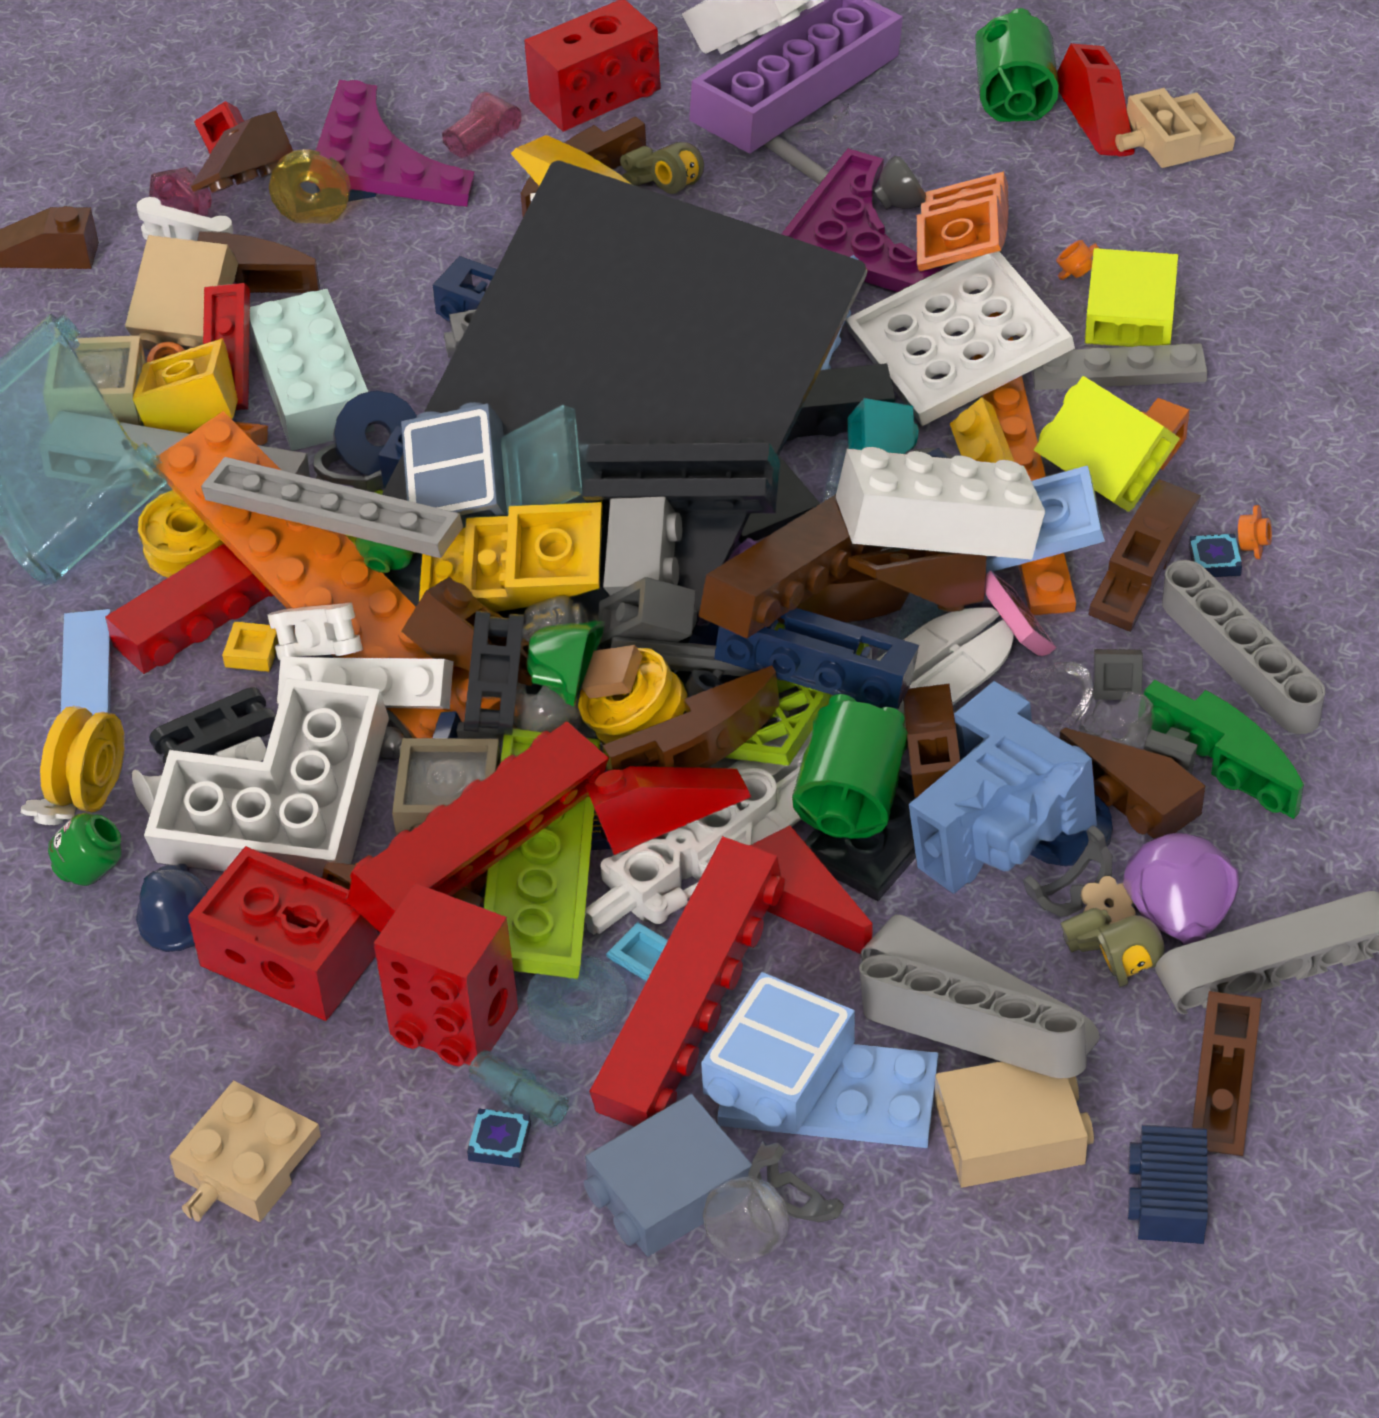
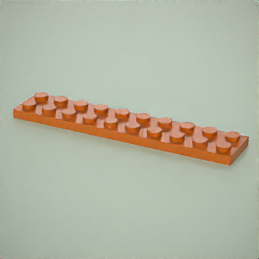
M224 411L151 460L154 471L286 609L352 603L355 618L351 619L354 634L360 635L363 650L341 656L330 654L333 658L433 659L401 632L415 610V605L383 573L372 570L364 563V558L357 551L356 545L345 534L205 500L201 486L224 457L281 470ZM453 666L450 709H386L397 717L411 734L412 738H432L441 712H457L461 721H465L470 670ZM482 696L481 708L500 710L501 698Z

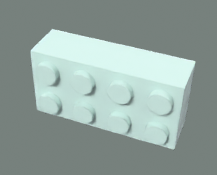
M328 289L306 292L302 295L269 301L250 307V336L252 345L291 451L334 441L333 432L337 416L348 401L360 393L368 392ZM374 424L369 425L365 433L375 431Z

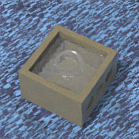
M402 738L392 810L396 836L404 830L411 832L421 825L429 813L441 804L447 806L455 801L474 780L480 779L483 781L493 774L501 761L499 739Z

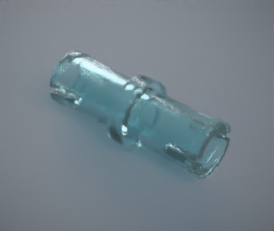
M488 1050L480 1052L471 1062L469 1078L500 1095L502 1103L509 1108L517 1109L520 1107L543 1121L550 1128L557 1126L566 1116L569 1105H567L569 1099L537 1082L535 1074L526 1068L516 1069L495 1057Z

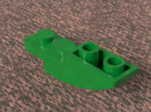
M1155 679L1144 690L1141 720L1146 722L1151 730L1166 734L1173 727L1191 733L1188 742L1198 745L1197 755H1208L1213 758L1211 775L1215 776L1224 787L1230 790L1239 789L1254 797L1270 812H1281L1292 819L1296 818L1300 812L1304 784L1282 749L1249 717L1206 689L1195 701Z

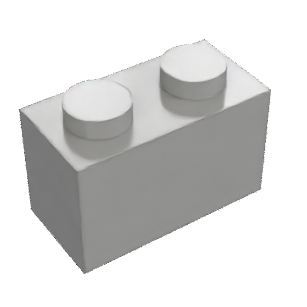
M666 497L610 499L603 586L610 596L645 577L674 585L678 584L679 565L677 558L674 557L675 541H680L682 537V520L680 514L675 512Z

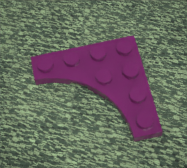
M339 79L309 168L310 183L454 206H468L475 171L440 163L405 145L387 128L380 117L376 105L377 85L365 84L358 80L346 81Z
M847 148L781 234L848 257L854 255L867 268L864 282L896 292H900L943 270V266L919 272L917 252L903 243H893L885 234V226L872 206L873 189L880 178L884 167V159Z

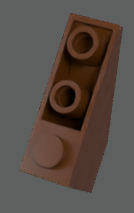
M277 111L252 117L224 131L191 185L193 192L209 187L213 194L233 186V179L238 186L259 177L258 171L261 178L284 169L281 162L294 156L295 153Z
M449 576L426 590L401 632L433 659L453 661V666L470 670L476 610L491 612L490 617H503L490 611L472 595L465 585L456 582ZM488 636L487 645L506 646L507 637ZM522 637L518 683L532 686L535 683H532V677L527 669L529 642Z
M950 683L909 688L903 699L915 799L960 762Z
M1066 727L1060 731L1059 739L1071 746L1081 748L1092 758L1094 794L1107 806L1113 805L1123 813L1131 827L1139 834L1144 835L1147 833L1155 839L1176 833L1202 815L1206 786L1172 758Z

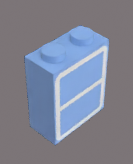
M761 972L701 1062L703 1093L722 1106L736 1107L756 1116L768 1126H780L797 1134L855 1042V1010Z

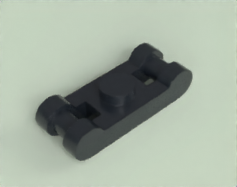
M476 610L464 731L479 732V728L498 729V734L512 735L524 615L510 614L509 618L490 617L491 612ZM488 636L507 637L506 646L487 645ZM482 696L501 698L500 710L481 708Z
M250 687L160 725L151 732L149 741L156 753L164 755V765L169 750L214 755L216 752L255 736L261 738L271 734L276 714L272 709L265 708L266 700L259 689Z

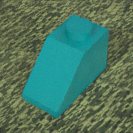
M864 398L848 417V449L862 450L866 447H876L887 453L907 454L916 446L919 430L918 425L914 423L913 406Z

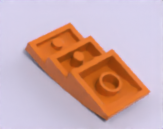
M1004 171L925 192L926 199L924 203H921V214L916 215L917 266L919 272L1002 250L1006 239L1009 209L1008 182Z

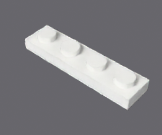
M281 657L277 704L280 703L286 678L380 689L386 708L450 709L453 661L446 659Z

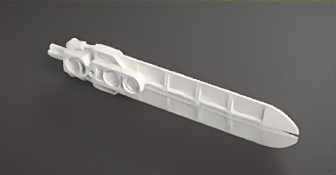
M969 608L946 613L934 618L904 639L919 645L913 679L909 688L950 683L952 704L954 705L1000 669L1012 649L1013 632L1006 622L1001 620L975 637L1000 616L994 608ZM884 653L882 656H880V657H879L878 659H876V660H879V661H880V660L882 659V657H883L886 653ZM902 701L898 710L905 716L904 703ZM812 731L789 766L738 760L729 767L738 769L750 792L751 798L612 857L605 858L600 865L602 881L611 890L585 908L584 922L587 924V930L593 935L596 933L601 934L630 911L643 922L647 920L655 924L665 922L668 915L687 905L688 899L698 884L697 882L682 890V879L693 876L698 881L700 880L722 836L751 845L789 825L792 827L799 822L801 818L793 808L792 794L804 752L812 738ZM786 734L763 745L782 747L788 735Z

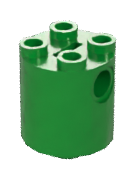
M1017 8L1008 14L992 19L983 28L979 29L975 35V55L980 102L985 112L1000 122L1035 121L1042 118L1053 108L1058 99L1059 87L1053 37L1048 26L1037 17L1031 16L1028 10Z
M844 694L830 697L828 705L820 708L813 719L812 738L804 752L792 794L793 808L803 821L830 836L850 839L867 838L880 833L889 821L899 782L901 758L908 747V732L904 727L905 716L903 713L891 707L878 708L871 704L856 702L855 699Z

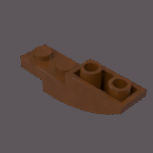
M635 116L605 132L592 125L564 143L585 152L613 170L621 166L620 158L622 155L646 146L645 123ZM531 176L520 193L523 217L531 203L530 193H536L539 185Z
M1161 479L1155 483L1130 521L1109 560L1108 571L1090 604L1089 616L1126 631H1132L1162 569H1166L1200 502L1201 495Z
M771 665L685 698V714L603 745L604 754L609 758L606 766L607 771L623 770L630 766L708 768L716 764L749 740L780 706L775 669Z

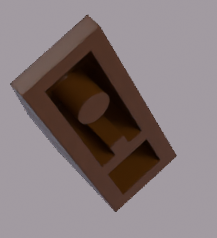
M50 207L1 228L0 268L92 269L99 241L91 207Z
M891 548L848 557L847 566L936 603L937 608L940 610L961 611L967 604L984 601L987 556Z
M1212 991L1208 993L1192 1128L1207 1129L1208 1152L1243 1156L1262 998Z

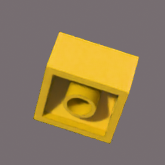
M223 338L143 364L132 400L145 427L190 434L222 411L233 419L238 399Z

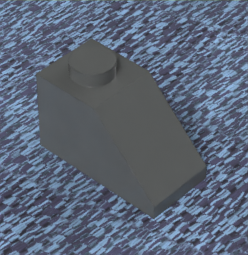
M645 577L603 599L599 603L598 621H605V628L599 647L611 648V642L614 637L679 642L691 636L697 621V611L694 608L695 590Z

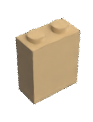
M148 235L125 324L131 336L140 335L143 348L151 350L154 346L163 342L177 343L185 350L203 345L204 287L234 283L238 261L227 244Z
M1002 1061L935 1074L934 1102L961 1188L1084 1165L1086 1162L1087 1145L1094 1143V1133L1088 1113H1080L1076 1103L1079 1100L1076 1076L1054 1078Z

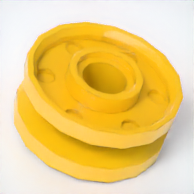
M174 490L160 494L146 505L139 516L138 534L143 544L144 557L150 568L164 577L172 576L224 544Z
M637 648L642 654V659L631 693L589 698L583 689L581 690L578 704L580 714L588 727L596 732L598 739L603 745L683 715L685 711L684 699L687 698L683 682L670 670L666 660L654 650Z
M69 706L56 717L43 748L40 766L41 789L44 798L48 802L59 806L73 803L79 810L90 813L99 811L103 807L119 778L125 750L123 726L121 720L115 714L98 712L92 715L84 707Z

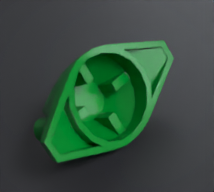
M605 621L556 624L536 631L530 638L527 669L532 677V683L548 687L556 692L566 704L574 707L593 652L597 651L603 637Z

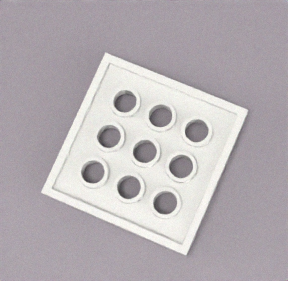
M999 251L959 261L845 319L849 333L873 364H888L894 391L905 405L913 406V415L922 426L1075 349L1072 335ZM977 289L982 291L977 294H969L970 292ZM939 308L945 310L940 313H932L934 310ZM995 312L1001 314L997 317H988L990 314ZM901 327L907 328V330L902 332H894ZM957 331L964 333L960 336H950ZM1015 335L1021 337L1020 339L1014 341L1007 340ZM920 350L926 352L925 354L918 356L913 355L915 352ZM978 354L983 356V358L978 360H969ZM938 374L945 375V377L941 379H931L932 377Z

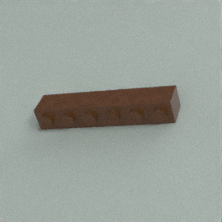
M835 494L706 574L699 617L748 639L764 627L770 626L776 619L788 611L796 609L799 604L814 594L820 593L823 588L835 580L843 578L847 572L853 569L847 566L848 557L881 551L888 547L852 544Z

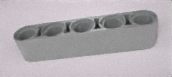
M1179 560L1170 564L1165 571L1162 607L1166 613L1282 728L1294 734H1307L1317 729L1321 721L1325 697V686L1203 566L1190 560Z
M1367 891L1177 947L1168 951L1157 961L1155 966L1156 974L1177 1012L1184 1015L1188 1014L1186 1009L1202 1005L1203 1008H1206L1209 991L1234 995L1249 991L1250 994L1281 986L1280 981L1292 977L1301 980L1327 972L1326 967L1342 963L1343 966L1374 958L1372 953L1379 952V892Z
M893 915L861 952L862 961L875 955H895L1070 1007L903 915ZM1083 1015L1087 1056L1098 1043L1100 1036L1095 1024Z
M882 954L871 956L862 961L859 966L863 1014L874 1022L1054 1078L1074 1077L1082 1073L1087 1067L1084 1016L1073 1008L895 955Z

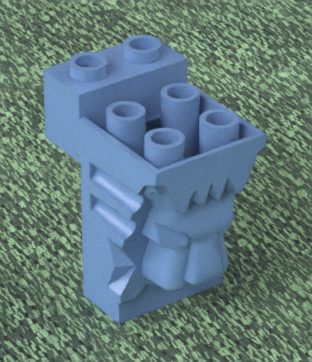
M995 681L954 713L960 762L909 804L917 867L953 894L966 883L970 884L976 878L984 863L1001 871H1010L1016 864H1022L1033 850L1035 851L1036 845L1040 840L1052 841L1061 832L1070 835L1087 830L1092 825L1097 826L1092 758L1081 748L1071 746L1052 735L1044 726L1032 723L1030 702L1019 692L1010 691Z

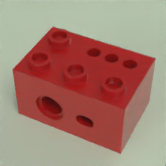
M617 0L524 40L530 102L562 132L641 97H649L655 91L661 89L658 28L626 0Z
M247 846L241 850L188 915L201 967L324 1021L329 1019L376 957L374 942L378 937V930L347 902L349 889Z
M415 883L374 942L389 1032L398 1043L407 1048L415 1049L421 1046L436 1052L442 1060L450 1065L462 1066L465 1063L480 1069L518 1010L507 917Z

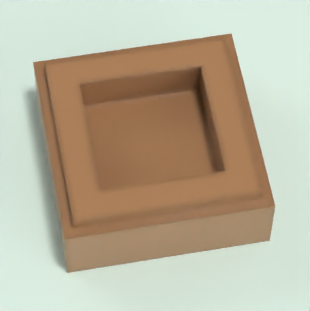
M631 645L594 651L582 685L586 695L589 698L631 693L642 659V654L637 647Z

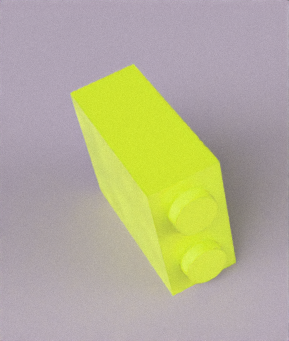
M1094 248L1085 343L1125 347L1170 345L1178 254Z
M1082 376L1079 382L1066 393L1063 406L1054 420L1048 423L1041 431L1039 442L1034 451L1064 471L1088 465L1094 490L1129 512L1135 507L1180 438L1155 420L1085 376Z

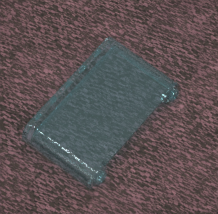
M51 313L0 358V533L19 564L32 577L45 586L55 583L168 483L157 469L162 463L161 458L147 443L143 442L138 446L129 438L75 353V350L80 346L76 338L80 335L78 328L65 315L62 314L57 318Z

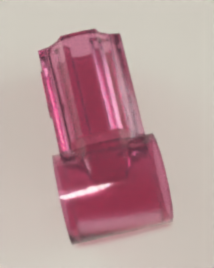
M484 91L473 100L469 114L442 132L443 144L460 158L468 157L495 136L505 139L504 135L512 129L516 131L521 123V110L502 98Z

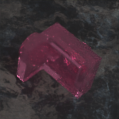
M187 167L156 172L151 175L149 197L159 199L163 206L207 217L208 209H210L212 203L208 188L193 192L191 185L196 176Z

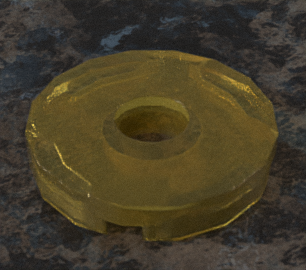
M311 149L295 150L278 161L271 174L269 192L271 200L279 212L295 223L328 224L337 220L345 211L351 192V185L348 174L338 161L332 157L327 159L324 156H320L321 152ZM312 182L319 187L320 192L316 194L307 193L301 188L300 183Z

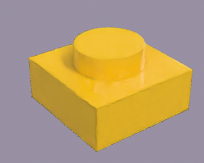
M234 622L222 654L225 668L270 672L276 655L275 645L279 644L276 629H271L270 625Z

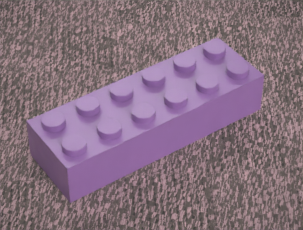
M824 0L810 9H805L800 12V16L782 26L774 28L692 80L689 121L750 154L899 55L903 16L872 0Z

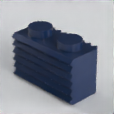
M1142 1124L1140 1143L1130 1142L1128 1174L1139 1175L1138 1188L1129 1187L1128 1220L1138 1221V1240L1204 1244L1208 1218L1207 1129Z

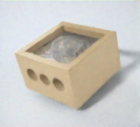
M140 335L55 339L46 390V401L53 426L62 413L142 426V419L132 400L143 364L146 363Z

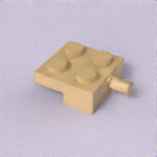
M1165 88L1129 96L1127 113L1132 132L1118 134L1115 138L1117 149L1120 152L1136 147L1145 148L1161 168L1233 151L1235 142L1233 134L1197 92L1172 98Z
M233 1080L170 1155L175 1177L197 1189L182 1206L183 1212L190 1219L194 1218V1221L199 1222L212 1204L219 1200L261 1222L292 1184L290 1173L320 1138L321 1134L318 1123Z

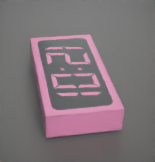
M989 571L985 576L984 593L1018 641L1038 656H1045L1054 651L1056 646L1015 589L992 571Z

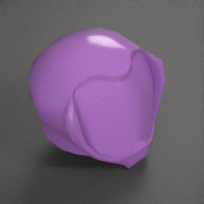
M1182 833L1164 835L1143 844L1128 860L1123 886L1128 896L1134 902L1141 916L1153 921L1159 930L1181 940L1184 945L1206 939L1208 933L1212 932L1227 914L1240 886L1238 869L1231 864L1230 858L1210 841L1200 836Z

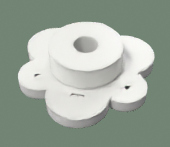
M46 799L27 800L26 804L21 806L22 814L34 816L35 822L44 825L61 824L63 819L74 817L76 806L73 804L59 806L51 804Z

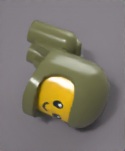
M676 142L654 153L652 148L642 146L622 155L620 158L621 166L627 171L622 177L632 185L640 186L654 181L659 188L669 194H675L682 191L686 186L695 184L704 172V160L699 149L688 142Z
M1091 908L1061 922L1063 938L1070 952L1072 953L1077 950L1081 952L1100 950L1113 976H1116L1119 988L1128 984L1127 977L1148 968H1154L1165 952L1164 940L1159 928L1153 921L1144 916L1133 915L1110 924L1112 919L1106 910Z

